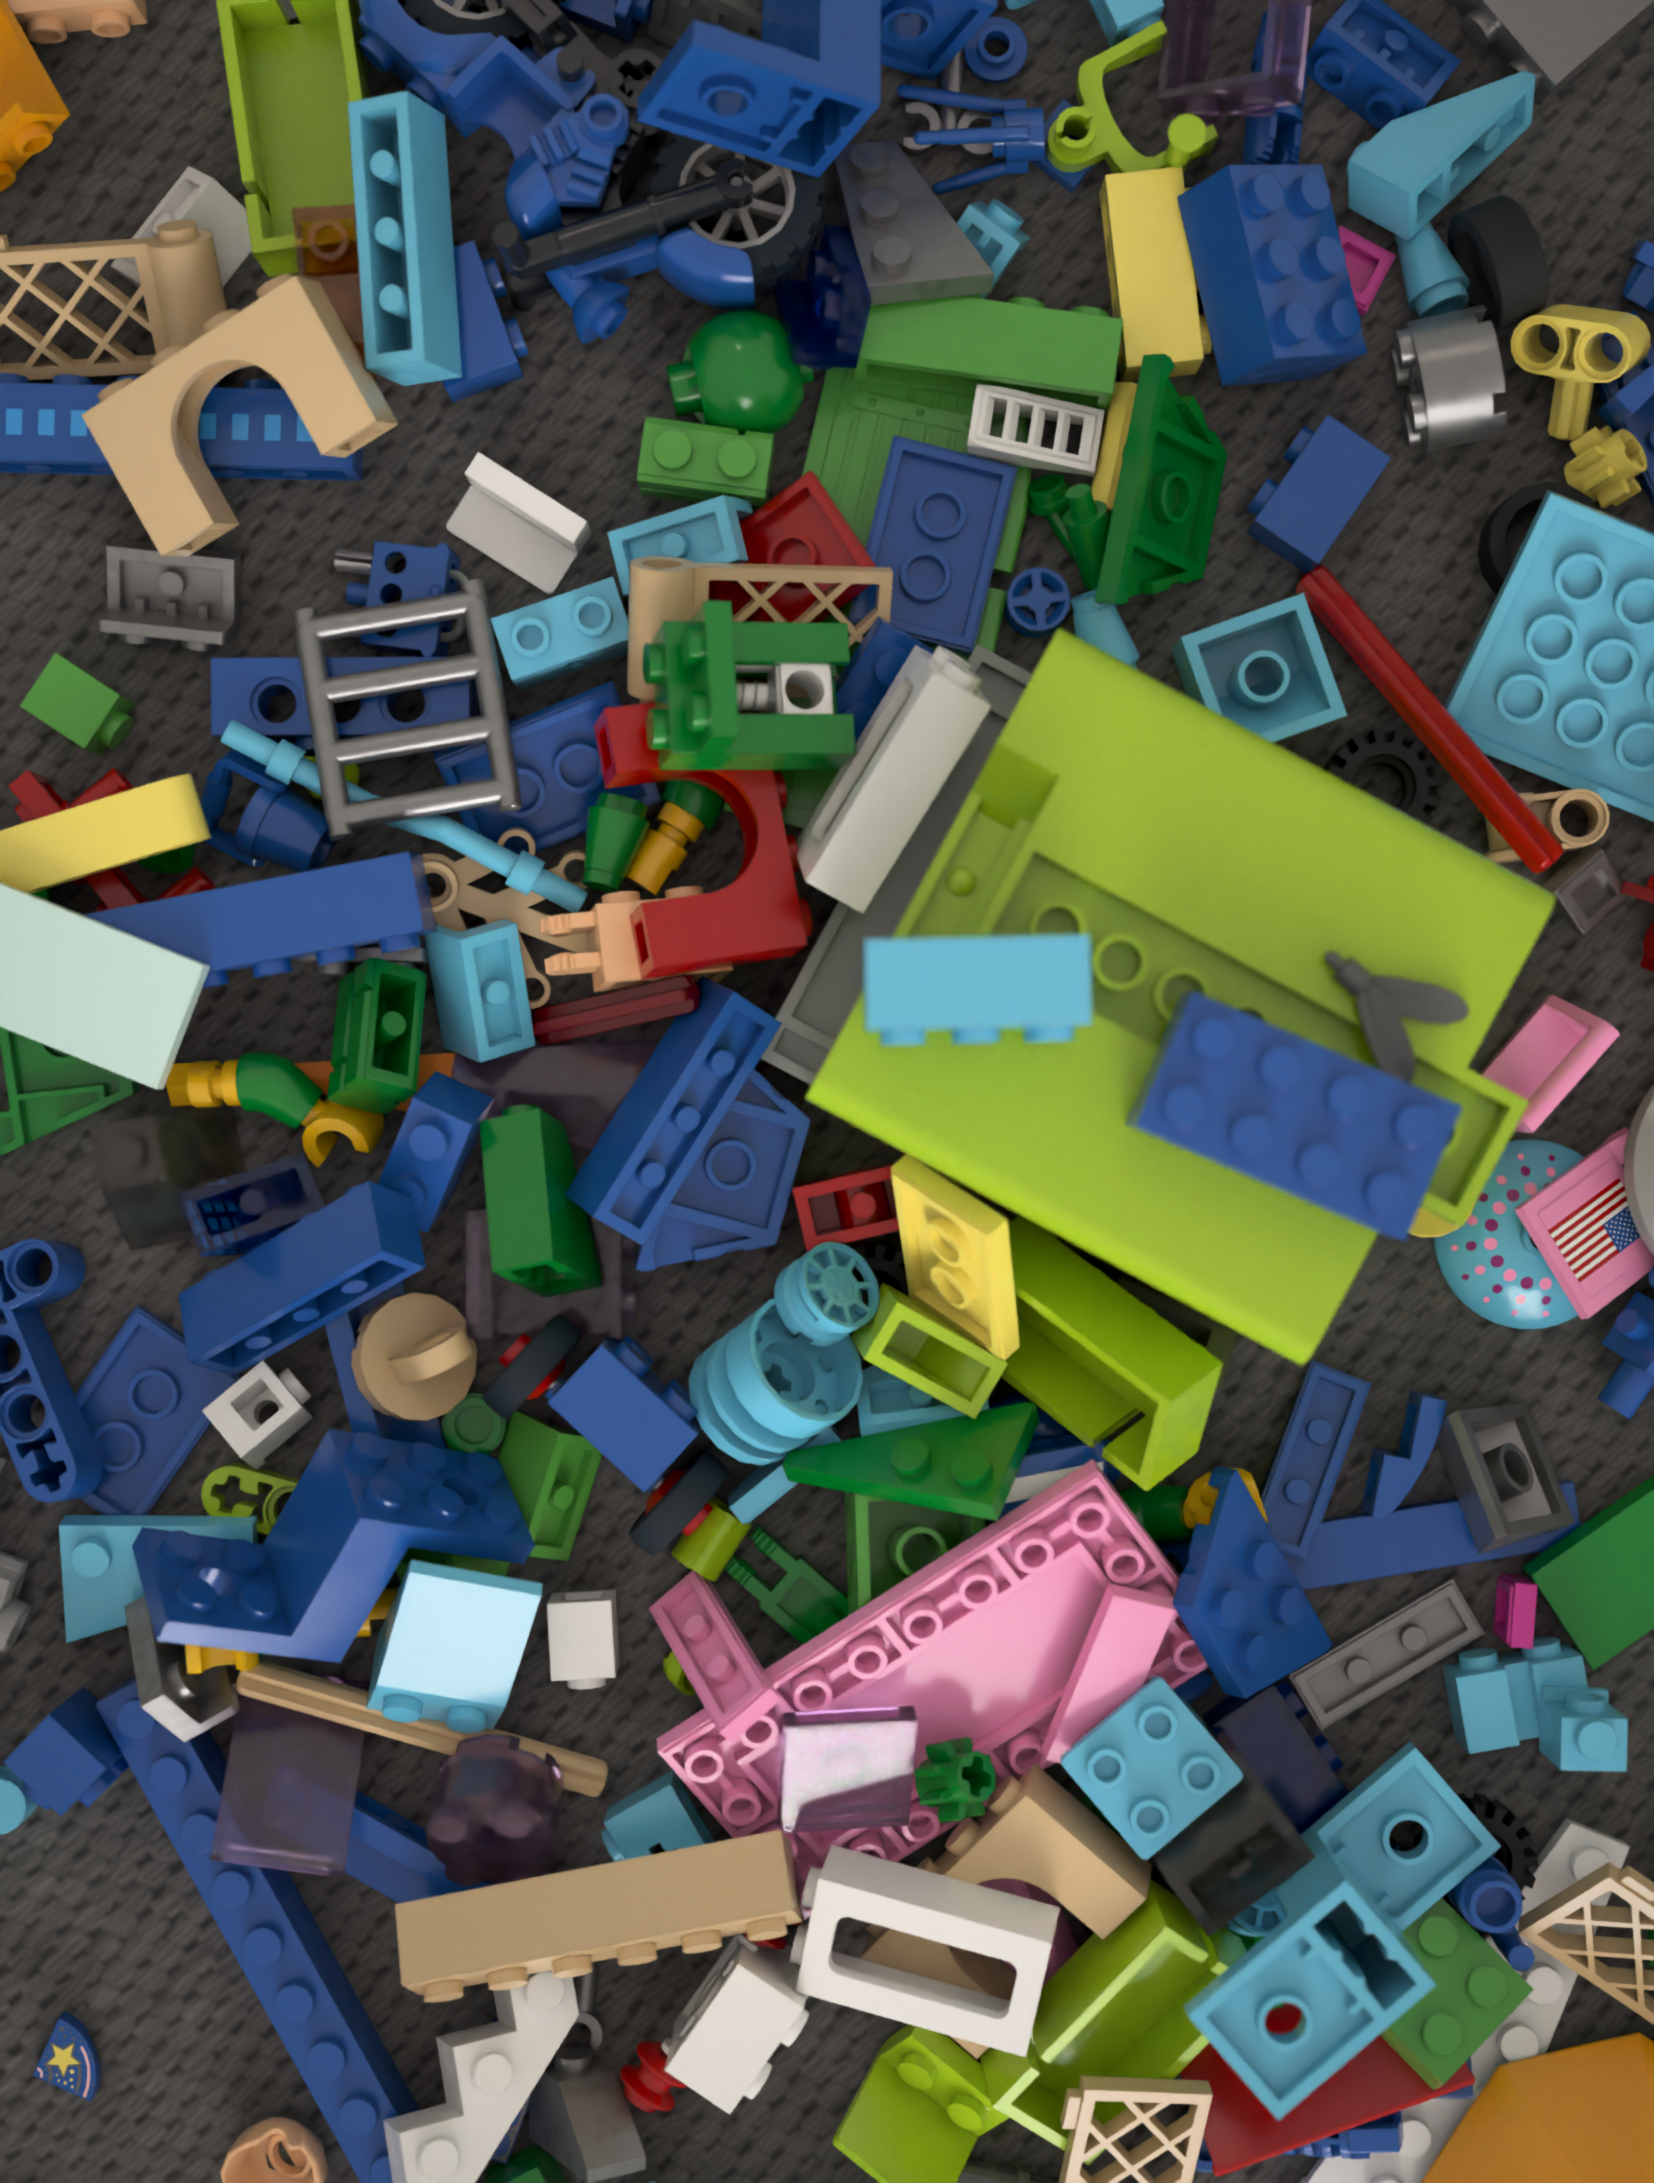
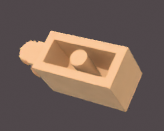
M677 887L666 890L664 892L665 898L641 900L640 892L638 891L613 892L603 895L601 897L602 903L595 904L589 912L559 914L540 919L541 934L545 936L550 935L551 937H563L571 934L587 933L589 952L574 954L571 952L558 953L544 959L546 974L557 976L592 973L594 992L614 991L682 975L677 974L641 980L629 916L641 903L704 894L703 887ZM733 966L683 974L690 975L694 983H697L702 976L718 982L733 971Z

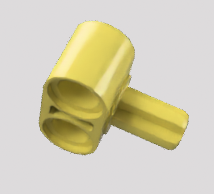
M1568 304L1552 305L1522 320L1514 329L1510 341L1513 358L1523 370L1555 379L1548 432L1549 435L1556 439L1567 441L1575 440L1587 432L1594 383H1609L1639 366L1647 357L1651 346L1650 332L1646 324L1638 316L1627 312ZM1542 324L1551 326L1559 337V349L1556 354L1547 351L1540 342L1539 331ZM1604 333H1610L1620 340L1623 347L1621 362L1611 361L1604 355L1601 348V340Z

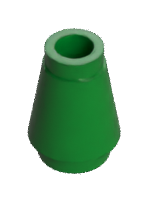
M600 793L598 795L596 806L588 808L583 869L585 872L582 884L602 892H620L621 884L625 880L650 828V823L645 820L648 812L647 805L619 794Z

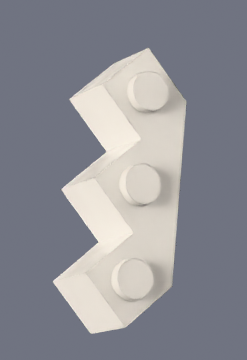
M552 1970L527 1975V1985L508 1990H493L498 2021L436 2037L446 2103L383 2120L393 2183H475L579 2016L573 1977L555 1978L553 1977Z

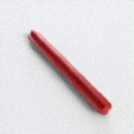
M1319 565L1312 572L1308 571L1297 584L1296 592L1298 594L1304 593L1309 608L1526 866L1536 874L1552 866L1564 853L1563 846L1327 567Z

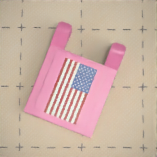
M1627 1127L1607 1137L1600 1147L1514 1209L1581 1320L1593 1316L1649 1273L1654 1266V1256L1643 1242L1633 1222L1625 1193L1624 1168L1622 1165L1624 1164V1147L1629 1133Z

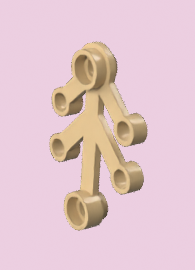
M513 827L507 829L502 833L497 844L504 847L507 839L513 836H520L528 843V853L533 856L535 855V839L524 828ZM570 851L562 856L557 866L548 869L551 873L583 890L588 888L582 884V881L574 882L569 880L564 872V868L569 861L574 859L584 861V851ZM431 852L422 854L425 873H437L444 878L446 883V889L443 893L436 896L430 895L434 919L437 925L458 932L467 930L460 910L484 918L487 924L503 919L517 923L525 979L536 978L544 985L543 995L536 1000H529L530 1009L542 1007L550 998L551 982L543 971L536 969L520 932L575 953L589 952L587 933L571 934L563 937L545 936L541 934L540 919L552 915L533 909L530 906L546 898L532 891L526 896L511 887L496 893L488 892L469 884L493 872L488 867L467 856L454 861L441 853Z

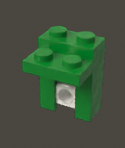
M703 601L691 621H664L652 639V643H645L643 649V677L646 684H654L656 708L649 709L647 713V743L649 749H658L659 770H839L856 754L853 714H837L836 666H847L850 662L847 623L732 622L731 601ZM744 680H754V683H745ZM757 680H767V682L758 683ZM796 685L804 689L810 697L811 709H801L794 706L787 698L785 686ZM741 710H745L748 714H738V713H739ZM754 710H758L761 714H751V713H752Z

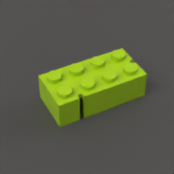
M216 0L243 185L250 194L244 195L252 254L268 277L359 264L348 102L371 98L366 59L357 45L362 39V31L358 19L359 10L355 0H290L301 23L290 25L289 17L280 0Z
M1020 1215L1008 1223L1020 1347L1006 1359L1009 1364L1001 1378L1090 1448H1093L1139 1412H1143L1146 1415L1103 1448L1102 1457L1147 1492L1198 1452L1223 1362L1209 1353L1202 1345L1194 1342L1159 1316L1151 1307L1143 1304L1108 1278L1104 1272L1092 1266L1061 1243L1054 1235L1046 1232L1030 1219Z
M1150 1879L1147 1899L1104 1940L1096 1933H1093L1042 1987L1026 2057L991 2047L980 2056L992 2107L1065 2151L1070 2129H1062L1060 2118L1066 2089L1079 2088L1081 2076L1174 2079L1210 2042L1187 2016L1184 2006L1246 1953L1241 1938L1200 1911L1194 1916L1190 1904ZM1095 2101L1093 2116L1103 2125L1128 2109L1124 2102ZM1104 2147L1083 2161V2163L1089 2166L1106 2148Z

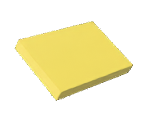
M905 1154L891 1166V1176L909 1296L997 1358L1005 1361L1020 1347L1008 1219L911 1155Z

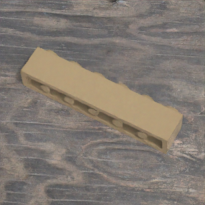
M782 1830L395 1904L401 1986L418 1995H423L424 2002L428 2003L459 1999L464 1996L463 1987L487 1982L489 1990H508L522 1987L528 1984L527 1975L552 1970L553 1977L555 1978L581 1976L593 1971L592 1962L617 1958L618 1965L622 1966L644 1964L657 1959V1950L682 1945L684 1953L711 1951L722 1946L721 1937L747 1933L748 1940L750 1941L774 1939L787 1934L786 1925L803 1922L792 1846Z

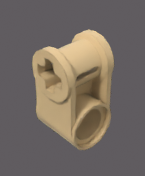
M1572 789L1535 794L1533 792L1518 793L1563 846L1564 852L1573 851L1595 843L1604 835L1609 826L1610 813L1606 802L1599 794L1589 789ZM1566 804H1575L1586 812L1588 828L1581 837H1573L1567 834L1561 827L1559 821L1560 812ZM1485 817L1489 851L1483 856L1495 863L1521 861V858Z

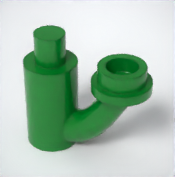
M1048 474L1035 479L1028 488L1029 511L1034 515L1045 516L1063 548L1077 564L1083 586L1090 591L1097 589L1110 526V517L1106 504L1102 501L1094 500L1088 484L1071 486L1065 482L1064 476L1060 474Z

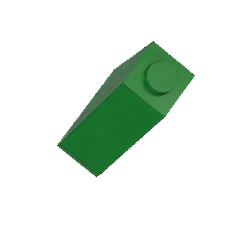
M527 1104L505 1108L502 1111L501 1117L479 1121L492 1272L543 1298L602 1287V1274L587 1213L566 1197V1192L577 1173L565 1125L540 1109V1107Z

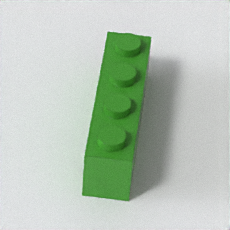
M980 294L870 306L863 305L855 354L854 380L975 397L977 384L1000 386L1105 410L1104 416H1106L1114 391L1123 319L1109 317L1106 311L1096 307L1080 306L1073 308L1071 311L1045 308L1042 302L1032 298L1015 297L1007 302L981 299Z

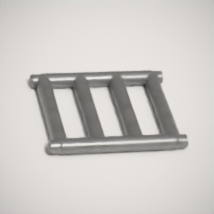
M472 579L464 581L460 584L461 591L347 611L317 615V610L314 608H300L293 612L298 655L330 840L338 842L352 838L354 836L353 829L488 805L498 804L500 811H516L522 808L519 776L493 627L490 620L489 604L485 595L483 580ZM465 618L470 653L329 677L323 641ZM475 679L481 716L339 740L333 703ZM486 741L492 774L490 779L351 803L349 801L344 766Z

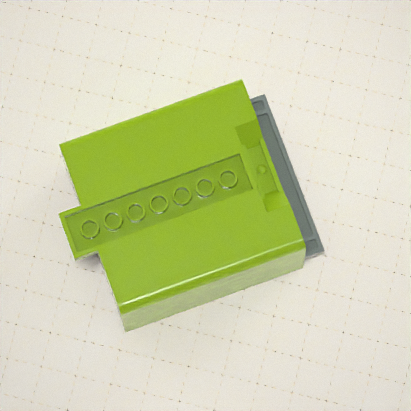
M1061 628L1057 629L1034 674L977 644L968 663L972 666L970 671L982 679L978 688L991 704L990 710L864 913L862 914L838 901L775 1018L782 1024L761 1056V1059L811 1085L805 1098L808 1101L1293 1362L1303 1365L1318 1346L1378 1233L1125 1125L1181 994L1194 991L1376 1070H1379L1372 1057L1355 1004V996L1351 995L1332 978L1335 970L1324 961V955L1328 951L1336 952L1344 960L1352 956L1372 975L1392 976L1435 984L1453 991L1468 1005L1469 1013L1466 1018L1458 1022L1442 1025L1399 1016L1415 1056L1414 1077L1410 1084L1463 1106L1420 1205L1424 1210L1450 1224L1462 1227L1530 1102L1467 1067L1553 909L1556 895ZM1090 934L1092 1025L1074 1028L1073 1041L1024 1043L1023 1029L999 1030L1000 1042L993 1044H952L951 1031H925L926 1044L880 1046L879 1032L864 1033L863 944L865 939Z

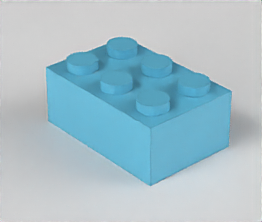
M1090 934L865 939L863 944L864 1033L879 1032L880 1046L926 1044L925 1031H951L952 1044H993L1000 1042L999 1030L1023 1029L1024 1043L1073 1041L1074 1028L1092 1025Z

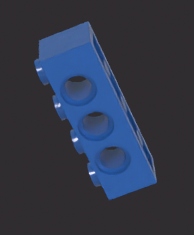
M299 657L211 658V736L221 741L228 724L234 719L277 743L285 739L305 750L306 754H315ZM326 657L329 677L445 657ZM473 679L360 699V710L355 718L348 722L336 723L339 740L475 717L477 716L476 682ZM416 691L422 693L425 698V708L421 716L411 722L398 721L395 716V705L398 699L407 692ZM283 692L293 693L296 698L294 714L284 722H271L268 714L271 700ZM444 749L427 751V753H437Z

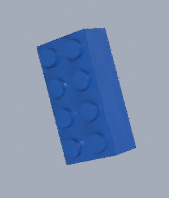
M1191 991L1181 994L1125 1125L1386 1237L1405 1241L1463 1106Z

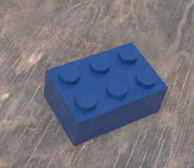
M1322 164L1227 165L1177 197L1222 386L1310 380L1321 377L1367 353L1360 316L1356 308L1345 262V253L1341 245L1330 199V190Z

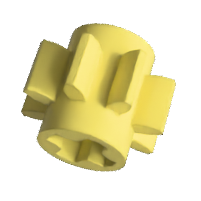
M1608 425L1600 430L1595 426L1570 442V446L1577 457L1566 463L1564 467L1565 478L1569 486L1590 497L1593 502L1598 500L1603 509L1611 504L1616 507L1641 492L1642 489L1634 477L1647 469V458L1641 444L1631 432L1626 429H1620L1613 433Z

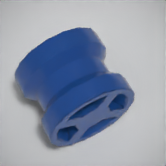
M1034 567L1021 572L1013 579L1007 591L1004 609L1007 622L1015 632L1027 638H1042L1051 635L1061 626L1070 608L1071 594L1068 585L1058 573L1048 568ZM1027 607L1031 612L1035 613V619H1034V615L1031 614V613H1029L1027 609H1021V608Z

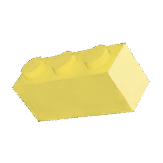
M1182 167L1108 174L1104 177L1099 193L1112 312L1114 318L1123 319L1118 355L1120 382L1138 381L1143 355L1165 354L1169 356L1175 365L1169 377L1196 374L1204 360V355L1211 354L1212 342L1205 315H1199L1196 291H1199L1177 200L1179 195L1190 189L1184 187Z

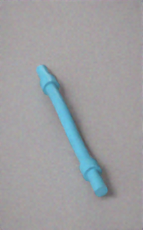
M234 719L230 721L220 742L267 766L265 773L287 785L293 780L322 796L317 764L304 757L306 754L305 750L285 739L277 743ZM346 780L350 803L381 797ZM437 814L385 823V825L439 841L507 878L504 884L526 896L532 891L572 913H578L588 894L587 891L544 869L545 861L524 850L518 855L449 817Z

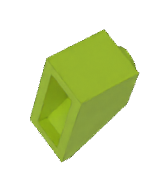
M883 1282L879 1289V1306L876 1314L867 1324L855 1330L851 1336L863 1359L975 1419L1009 1363L1006 1360L997 1358L913 1298Z

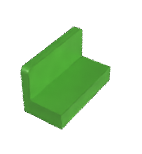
M514 1411L498 1459L535 1543L529 1557L568 1561L602 1453L577 1430L555 1427L531 1414Z

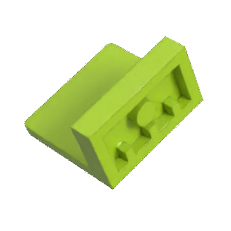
M908 2024L891 2035L879 2049L833 2137V2145L879 2183H957L977 2138L1006 2121L1009 2117L992 2107L981 2063L945 2034Z

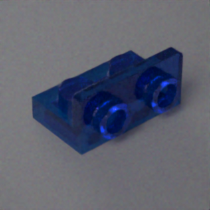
M824 225L819 251L812 250L808 257L806 281L778 279L777 286L774 289V296L781 322L785 328L788 348L793 363L817 370H827L832 367L856 369L872 299L849 227Z

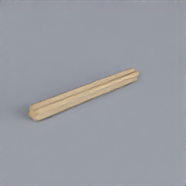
M260 1659L255 1668L246 1672L240 1670L235 1684V1691L243 1696L591 1797H598L601 1794L607 1780L608 1766L604 1760L495 1728L493 1730L484 1729L477 1733H463L450 1729L446 1722L425 1718H420L415 1722L393 1721L384 1717L382 1711L366 1709L369 1691Z

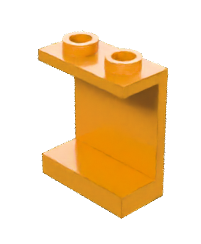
M0 0V192H2L15 182L17 177L15 173L32 155L41 152L51 144L53 140L52 134L70 116L67 107L6 0Z

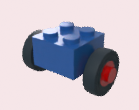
M558 1314L533 1339L524 1332L499 1358L498 1362L505 1369L484 1391L482 1399L494 1412L506 1419L525 1400L539 1398L548 1389L549 1391L545 1396L549 1399L547 1403L644 1493L646 1490L650 1492L654 1488V1491L647 1498L646 1509L638 1517L628 1533L633 1541L645 1552L654 1556L662 1551L680 1532L688 1537L713 1510V1507L708 1502L726 1480L729 1470L716 1456L705 1449L698 1453L683 1469L673 1470L663 1479L665 1475L663 1472L698 1436L701 1429L696 1418L699 1412L690 1403L689 1389L676 1378L668 1385L665 1384L650 1370L655 1359L638 1341L627 1335L620 1342L612 1333L566 1382L562 1378L557 1381L556 1378L565 1370L566 1356L581 1341L580 1338L583 1336L574 1324L563 1315Z

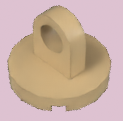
M407 1293L381 1301L364 1316L357 1332L360 1331V1334L357 1338L356 1348H352L351 1366L359 1391L375 1410L402 1421L421 1422L449 1413L466 1397L476 1375L477 1347L470 1325L455 1306L436 1295Z

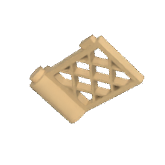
M186 219L160 224L157 226L158 235L152 238L10 247L7 235H0V269L21 284L6 307L0 303V329L5 324L36 348L27 362L2 364L0 359V373L22 375L27 377L29 381L53 379V376L61 374L84 377L145 374L152 369L150 360L162 350L176 344H185L187 346L205 334L203 326L208 320L227 311L212 233L208 230L198 229L196 221ZM135 257L141 286L131 299L99 275L109 259ZM85 260H98L93 268H90L83 262ZM61 262L84 280L69 302H66L36 278L46 263ZM34 264L30 272L26 271L20 265ZM90 286L122 310L107 333L75 309ZM27 290L60 314L45 336L13 313V310ZM143 296L147 311L138 305ZM128 316L152 333L156 354L135 355L113 338ZM66 320L98 344L89 358L73 359L51 342ZM104 350L114 356L99 358ZM44 354L52 361L38 360L41 357V355Z
M647 556L633 559L630 561L627 692L629 695L639 698L640 704L655 702L654 684H646L643 677L645 643H652V639L664 621H691L703 601H708L709 580L738 581L753 597L732 616V622H744L760 606L775 622H788L768 599L786 582L804 583L818 599L794 622L810 623L827 608L840 623H847L850 647L855 641L862 642L865 637L863 634L870 629L877 616L890 623L893 571L891 567L692 562L683 558L667 556ZM750 581L769 583L759 591ZM816 583H835L825 593L816 585ZM851 584H877L875 608L856 625L833 603ZM836 673L837 677L835 678V682H836L837 679L839 678V675H838L837 673ZM744 680L745 683H754V680ZM757 680L758 683L767 682V680ZM785 686L787 698H810L807 692L799 686Z
M1608 1862L1520 1917L1518 1930L1520 1935L1654 2025V1997L1645 1992V1990H1654V1970H1645L1643 1960H1654V1940L1642 1939L1641 1930H1654V1882L1630 1866L1621 1870L1611 1862ZM1611 1890L1630 1903L1632 1908L1592 1905V1901ZM1555 1923L1585 1925V1935L1558 1933L1550 1926ZM1594 1926L1633 1928V1938L1594 1936ZM1596 1956L1635 1959V1969L1608 1967L1596 1959Z
M1081 2076L1079 2088L1066 2089L1060 2121L1062 2129H1070L1058 2183H1118L1130 2174L1139 2183H1192L1213 2097L1209 2081ZM1095 2101L1124 2102L1128 2109L1103 2125L1093 2116ZM1169 2104H1190L1188 2113L1167 2127L1154 2115ZM1143 2122L1154 2135L1128 2152L1117 2139ZM1105 2147L1117 2160L1091 2176L1082 2167V2162ZM1166 2150H1169L1177 2158V2163L1153 2178L1143 2166Z

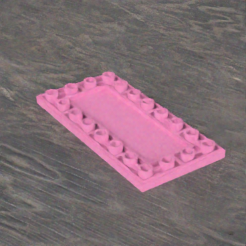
M1092 1459L1001 1517L998 1521L987 1526L764 1669L782 1700L732 1743L718 1732L704 1708L656 1739L657 1752L733 1839L775 1830L783 1831L792 1846L801 1906L811 1866L822 1869L831 1845L898 1862L963 1821L939 1822L938 1808L921 1805L919 1802L920 1797L916 1790L914 1769H918L919 1765L928 1759L925 1749L926 1745L970 1737L973 1744L972 1751L990 1755V1761L995 1771L996 1788L1010 1775L1018 1780L1034 1763L1043 1771L1055 1764L1054 1762L1045 1761L1041 1746L1108 1584L1170 1597L1173 1603L1180 1575ZM1176 1609L1144 1685L1154 1676L1158 1675L1172 1689H1175L1209 1667ZM989 1798L983 1801L984 1807L987 1806ZM801 1906V1912L804 1920L811 1916L812 1909Z

